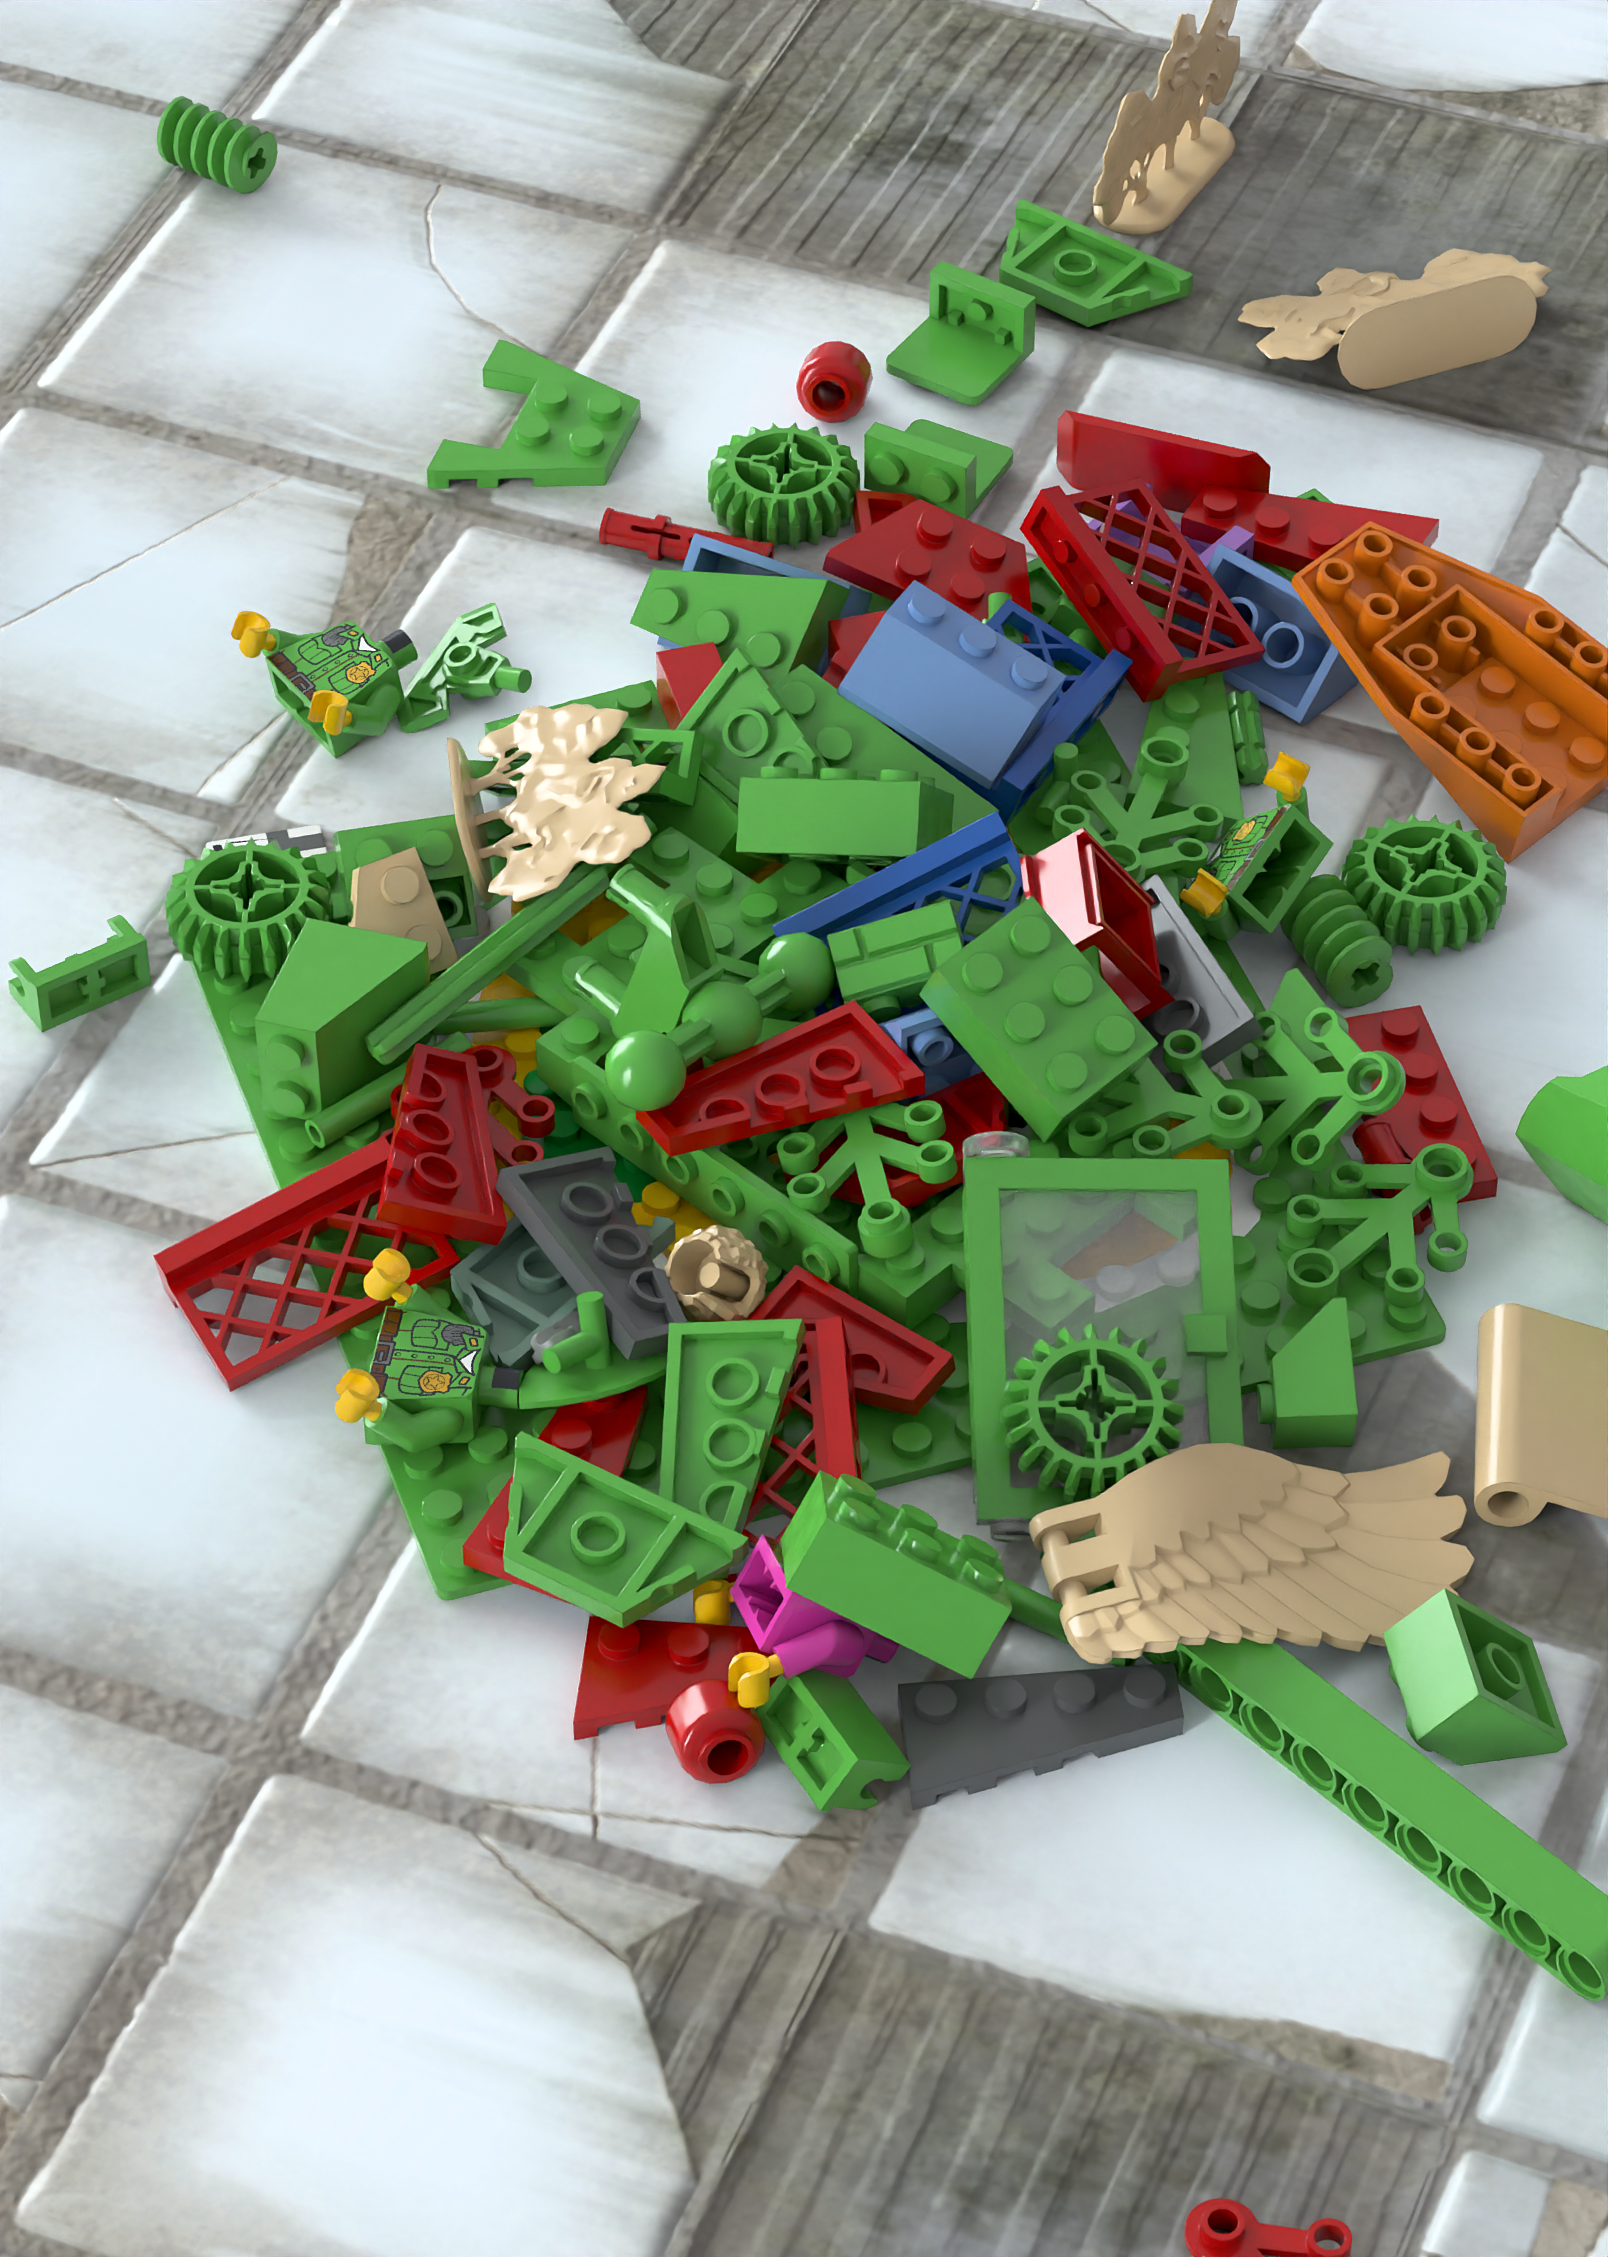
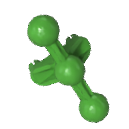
M627 864L612 878L609 884L611 888L607 890L606 897L613 902L615 901L647 927V938L630 982L627 984L625 981H622L602 966L600 961L593 958L578 970L573 979L575 983L571 984L570 988L573 994L583 998L610 1020L612 1033L618 1038L617 1042L606 1054L604 1070L606 1086L619 1104L637 1112L661 1109L670 1105L684 1088L686 1067L699 1058L705 1056L717 1062L754 1046L761 1037L763 1017L776 1008L780 1007L792 1013L811 1010L821 1006L835 989L837 974L831 951L824 941L805 932L785 934L773 939L759 958L758 976L744 985L731 980H720L725 967L718 962L710 928L704 911L699 904L687 894L668 893L640 873L633 864Z

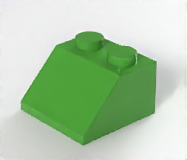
M1445 1588L1383 1633L1391 1660L1389 1673L1393 1682L1401 1691L1408 1714L1405 1720L1407 1730L1413 1740L1425 1751H1435L1463 1766L1556 1753L1568 1745L1533 1640L1529 1636Z

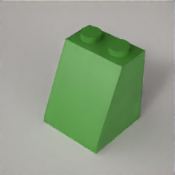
M307 918L254 1019L263 1111L308 1120L398 1067L410 1057L416 1043L391 1064L383 1065L369 1054L364 1039L367 1033L430 984L428 942ZM433 1030L417 1043L427 1045L431 1041Z

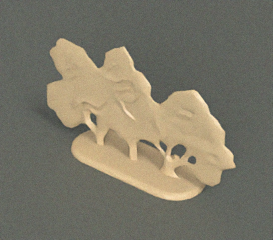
M1213 0L1210 3L1199 33H1197L1195 15L1189 13L1186 15L1181 14L1172 35L1171 48L1164 55L1158 72V88L1153 99L1150 100L1143 89L1129 92L1122 98L1115 128L1108 139L1103 155L1102 174L1094 186L1093 212L1094 217L1102 226L1114 232L1128 235H1147L1164 230L1179 217L1232 156L1236 147L1234 134L1225 124L1204 116L1210 102L1218 106L1225 100L1232 85L1234 73L1239 67L1240 37L1235 35L1228 36L1238 0Z
M1455 248L1447 250L1428 262L1423 270L1424 274L1420 279L1401 280L1396 274L1390 272L1374 271L1363 274L1355 269L1336 267L1316 283L1322 292L1319 296L1280 295L1254 300L1244 305L1241 309L1244 312L1239 316L1238 321L1261 328H1275L1273 332L1256 344L1269 359L1288 358L1296 361H1312L1323 357L1331 347L1339 345L1337 359L1340 371L1348 382L1364 390L1381 389L1497 358L1514 350L1527 338L1535 323L1536 299L1544 296L1549 289L1543 283L1542 278L1547 276L1552 269L1538 262L1521 263L1512 255L1498 253L1480 254L1474 251Z
M577 703L554 710L541 705L523 709L515 722L504 728L489 732L479 742V753L485 757L499 759L493 770L480 778L474 777L460 742L454 738H447L457 829L473 880L485 903L488 904L493 900L494 893L500 896H512L513 901L516 902L545 894L557 889L577 863L585 861L588 864L595 865L603 863L617 864L628 858L634 850L642 848L650 840L651 832L644 816L631 815L617 809L623 803L647 793L659 780L666 766L642 764L633 767L632 761L615 757L595 764L589 761V758L597 750L606 746L617 736L628 717V712L611 708L596 709L592 705H580ZM519 748L514 754L505 758L507 752ZM524 753L532 754L531 759L520 768L503 774L510 770V765L507 764ZM520 773L524 775L521 780L512 781L509 779ZM499 784H508L516 788L517 796L512 803L501 809L484 813L479 792ZM504 820L506 825L514 828L512 834L492 846H488L487 823ZM528 843L532 844L531 847L525 848L521 851H516L513 849L514 847L518 848ZM494 856L507 858L506 867L492 879L490 858Z

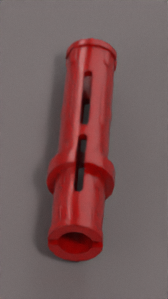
M607 508L604 512L599 531V542L601 544L646 552L649 559L662 561L664 556L685 561L694 533L774 559L775 554L773 543H762L719 532L674 524L671 521V517L660 514L655 519Z

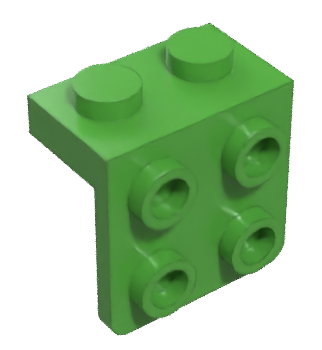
M941 261L930 271L929 317L887 356L886 371L893 376L951 398L959 403L970 406L979 405L1034 351L1036 297Z
M925 419L913 421L905 432L875 422L864 434L865 489L876 492L912 494L916 500L921 499L964 519H968L1013 464V450L1011 448Z

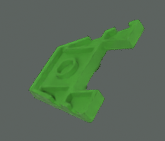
M499 339L482 369L483 386L529 396L500 449L443 439L427 468L428 487L449 489V480L477 479V488H498L503 479L533 478V487L605 486L641 418L640 400L513 343Z

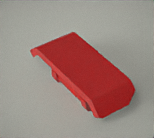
M1065 410L1058 418L1057 468L1069 485L1075 489L1087 491L1142 478L1144 482L1153 486L1152 494L1163 509L1183 514L1206 484L1269 494L1271 466L1257 452Z

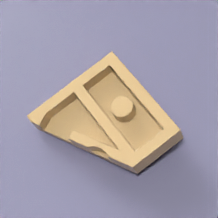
M415 847L353 870L350 900L354 906L353 919L348 926L428 942L430 974L449 968L459 960Z

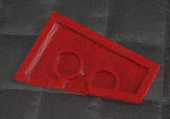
M798 1265L791 1269L746 1319H803L806 1332L816 1330L815 1319L842 1316L851 1345L855 1397L858 1403L916 1416L956 1370L952 1353ZM807 1353L799 1354L789 1387H793L808 1370Z

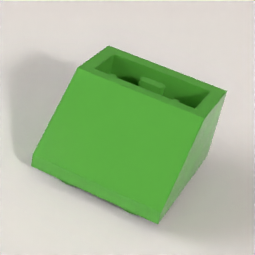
M455 814L337 831L333 835L341 893L348 924L353 919L354 906L350 900L353 870L415 847L451 940L479 936L469 868L460 841Z

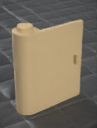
M1515 1303L1498 1305L1487 1310L1480 1317L1478 1324L1474 1506L1476 1513L1483 1520L1493 1525L1503 1527L1522 1526L1533 1521L1540 1514L1546 1503L1550 1502L1608 1519V1331Z

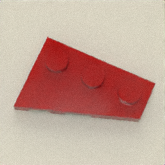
M589 1616L573 1719L574 1740L598 1736V1727L634 1721L636 1729L661 1725V1716L667 1715V1711L675 1697L688 1686L703 1680L722 1679L728 1681L729 1665L736 1655L745 1652L758 1653L766 1658L772 1655L759 1650L748 1627L639 1619L622 1628L599 1616ZM779 1675L770 1678V1688Z

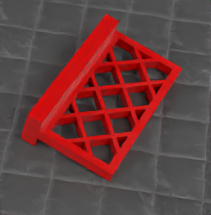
M1142 478L1066 495L1059 485L1040 490L1019 529L1109 654L1115 649L1134 661L1126 679L1143 703L1161 699L1171 684L1260 661L1266 651ZM1132 500L1144 516V521L1115 509L1116 504ZM1079 513L1102 522L1100 531L1089 528ZM1112 526L1140 538L1138 547L1136 548L1108 536L1110 527ZM1150 542L1168 550L1175 559V564L1146 552L1148 543ZM1110 556L1133 565L1131 574L1120 571ZM1142 569L1171 581L1169 590L1166 591L1140 580ZM1180 585L1199 593L1206 602V607L1178 596ZM1141 599L1164 608L1162 618L1152 615ZM1173 613L1202 624L1200 634L1171 623ZM1211 629L1230 636L1237 647L1229 648L1210 640ZM1173 643L1194 651V658L1184 661Z
M385 1136L153 1255L165 1292L175 1308L179 1307L230 1392L384 1312L386 1306L394 1307L396 1300L392 1297L382 1301L375 1300L369 1296L360 1300L340 1296L348 1272L367 1275L373 1268L372 1260L354 1257L362 1234L393 1239L390 1248L400 1253L403 1252L406 1242L433 1247L439 1259L420 1269L410 1268V1275L405 1281L409 1286L416 1283L426 1290L451 1277L450 1271L461 1262L444 1234L368 1219L372 1206L379 1203L390 1150V1144ZM330 1228L349 1231L341 1254L310 1249L314 1237ZM272 1258L292 1261L283 1285L252 1279L256 1267ZM304 1264L336 1269L327 1293L296 1287ZM214 1288L234 1291L225 1315L198 1310L193 1299ZM246 1294L277 1299L269 1324L238 1318ZM290 1302L321 1308L317 1322L303 1330L282 1326ZM210 1328L219 1330L216 1338ZM232 1332L263 1338L257 1354L234 1366L231 1364L225 1351Z
M842 1316L815 1319L816 1330L808 1331L805 1334L799 1354L807 1353L808 1370L791 1389L787 1390L776 1427L795 1408L813 1421V1430L796 1449H793L773 1434L769 1447L786 1458V1460L765 1484L758 1481L742 1531V1535L748 1537L749 1547L753 1550L759 1538L745 1529V1527L767 1503L791 1520L798 1510L776 1494L798 1468L814 1479L821 1470L839 1479L841 1474H848L863 1481L851 1345ZM809 1390L811 1404L802 1399ZM814 1450L816 1453V1464L807 1459ZM790 1522L780 1532V1534L775 1538V1540L781 1542L780 1539L782 1538ZM738 1573L729 1574L728 1578H723V1580L733 1583L737 1580Z

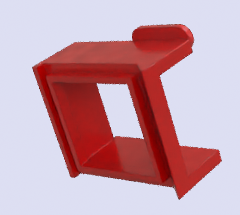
M1084 827L1032 857L1026 854L1020 858L1023 889L1026 899L1033 896L1080 952L1093 945L1099 949L1103 979L1138 1020L1175 1001L1160 985L1162 982L1150 907L1154 904V899Z

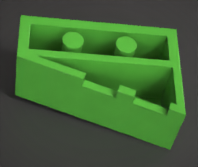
M652 569L630 624L683 647L714 642L723 664L736 647L745 649L767 681L772 685L801 664H804L816 673L828 645V621L839 619L851 589L827 579Z

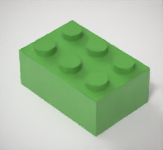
M761 767V777H740L736 852L767 862L788 864L795 859L814 861L819 865H851L858 860L866 866L888 867L952 834L954 794L936 788L934 778L919 777L918 772L909 770H881L880 780H876V777L858 775V771L853 769L822 768L820 779H816L815 775L799 774L796 768Z
M1033 896L1029 897L938 966L919 994L1044 1143L1067 1126L1071 1119L1079 1113L1085 1112L1139 1070L1158 1045L1157 1041Z
M820 1470L780 1539L786 1588L972 1679L1012 1611L1002 1560L998 1559V1552L983 1540L972 1535L964 1534L959 1540L937 1529L938 1523L936 1520L919 1508L902 1504L900 1509H897L877 1499V1493L871 1486L852 1475L841 1474L839 1479Z

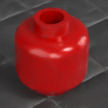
M842 341L825 342L813 348L804 359L796 382L797 397L800 404L816 420L827 423L844 422L856 416L864 406L870 392L873 380L871 364L862 351L854 345Z
M722 1679L703 1680L688 1686L675 1697L667 1711L665 1730L681 1767L695 1780L707 1784H722L736 1780L755 1767L764 1752L765 1731L755 1708L741 1707L738 1704V1692L729 1691L728 1681Z

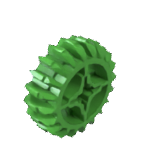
M796 422L790 428H778L772 423L770 429L763 431L756 427H750L747 437L738 434L732 435L730 445L718 447L717 456L711 460L710 469L708 470V502L711 503V511L716 515L718 525L729 527L731 536H747L748 540L773 543L775 547L778 544H790L794 550H796L800 542L805 541L818 546L821 535L837 537L839 527L850 525L854 510L855 490H860V470L857 467V460L851 456L850 447L839 445L836 435L821 436L818 427H812L807 431L801 430Z
M1411 813L1407 822L1404 823L1387 818L1382 829L1368 827L1365 837L1353 840L1352 848L1346 856V862L1342 865L1341 880L1345 885V890L1354 896L1357 905L1367 913L1369 921L1379 929L1380 936L1388 941L1392 948L1397 945L1407 946L1411 956L1418 948L1430 949L1437 956L1441 948L1445 946L1461 952L1466 941L1480 943L1486 930L1495 929L1496 921L1500 917L1502 905L1506 903L1507 895L1504 860L1498 858L1496 844L1483 842L1480 830L1464 832L1460 820H1456L1449 825L1440 823L1436 814L1430 821H1419Z
M251 837L246 845L234 846L226 840L223 850L214 851L204 848L200 860H185L184 870L172 875V885L170 886V891L167 892V900L165 901L168 933L172 937L173 945L178 946V949L181 951L183 961H195L200 973L216 968L222 980L228 978L233 973L242 974L246 982L249 981L252 974L265 973L273 979L275 970L283 966L307 918L331 922V918L334 916L330 884L326 880V873L320 872V869L317 867L315 858H303L298 846L282 851L276 839L266 846L256 845Z
M1092 1322L1084 1327L1081 1341H1076L1073 1334L1065 1326L1057 1333L1056 1348L1040 1338L1034 1344L1032 1351L1035 1360L1024 1357L1020 1358L1016 1362L1014 1373L1019 1380L1007 1381L1003 1396L1012 1404L1002 1408L1001 1423L1014 1428L1006 1436L1005 1444L1007 1449L1013 1451L1026 1450L1018 1463L1021 1473L1031 1472L1039 1467L1043 1469L1038 1481V1487L1041 1491L1050 1489L1056 1480L1065 1484L1063 1499L1066 1503L1072 1502L1075 1499L1078 1488L1088 1490V1499L1104 1493L1105 1488L1112 1487L1126 1475L1170 1454L1167 1449L1179 1448L1183 1433L1174 1425L1183 1422L1185 1406L1172 1401L1178 1396L1180 1391L1178 1379H1160L1166 1371L1168 1364L1165 1356L1155 1357L1147 1362L1143 1359L1148 1346L1144 1338L1135 1341L1130 1349L1121 1345L1123 1331L1119 1326L1112 1329L1108 1341L1097 1339L1098 1331ZM1081 1372L1080 1384L1076 1390L1071 1393L1056 1394L1054 1401H1038L1043 1392L1055 1381L1066 1375ZM1105 1374L1117 1378L1134 1393H1123L1115 1390L1107 1382ZM1090 1391L1092 1393V1407L1096 1408L1098 1418L1102 1419L1096 1438L1094 1437L1093 1422H1090L1089 1413L1083 1410L1086 1407ZM1131 1428H1147L1143 1438L1134 1447L1122 1454L1105 1458L1108 1440L1115 1436L1130 1435ZM1046 1429H1050L1051 1436H1064L1074 1441L1079 1447L1081 1456L1061 1447L1053 1440Z

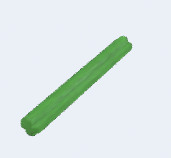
M585 861L579 863L570 871L557 889L538 896L367 1033L364 1040L369 1054L383 1065L391 1064L607 890L610 884L607 870L603 865L588 864Z

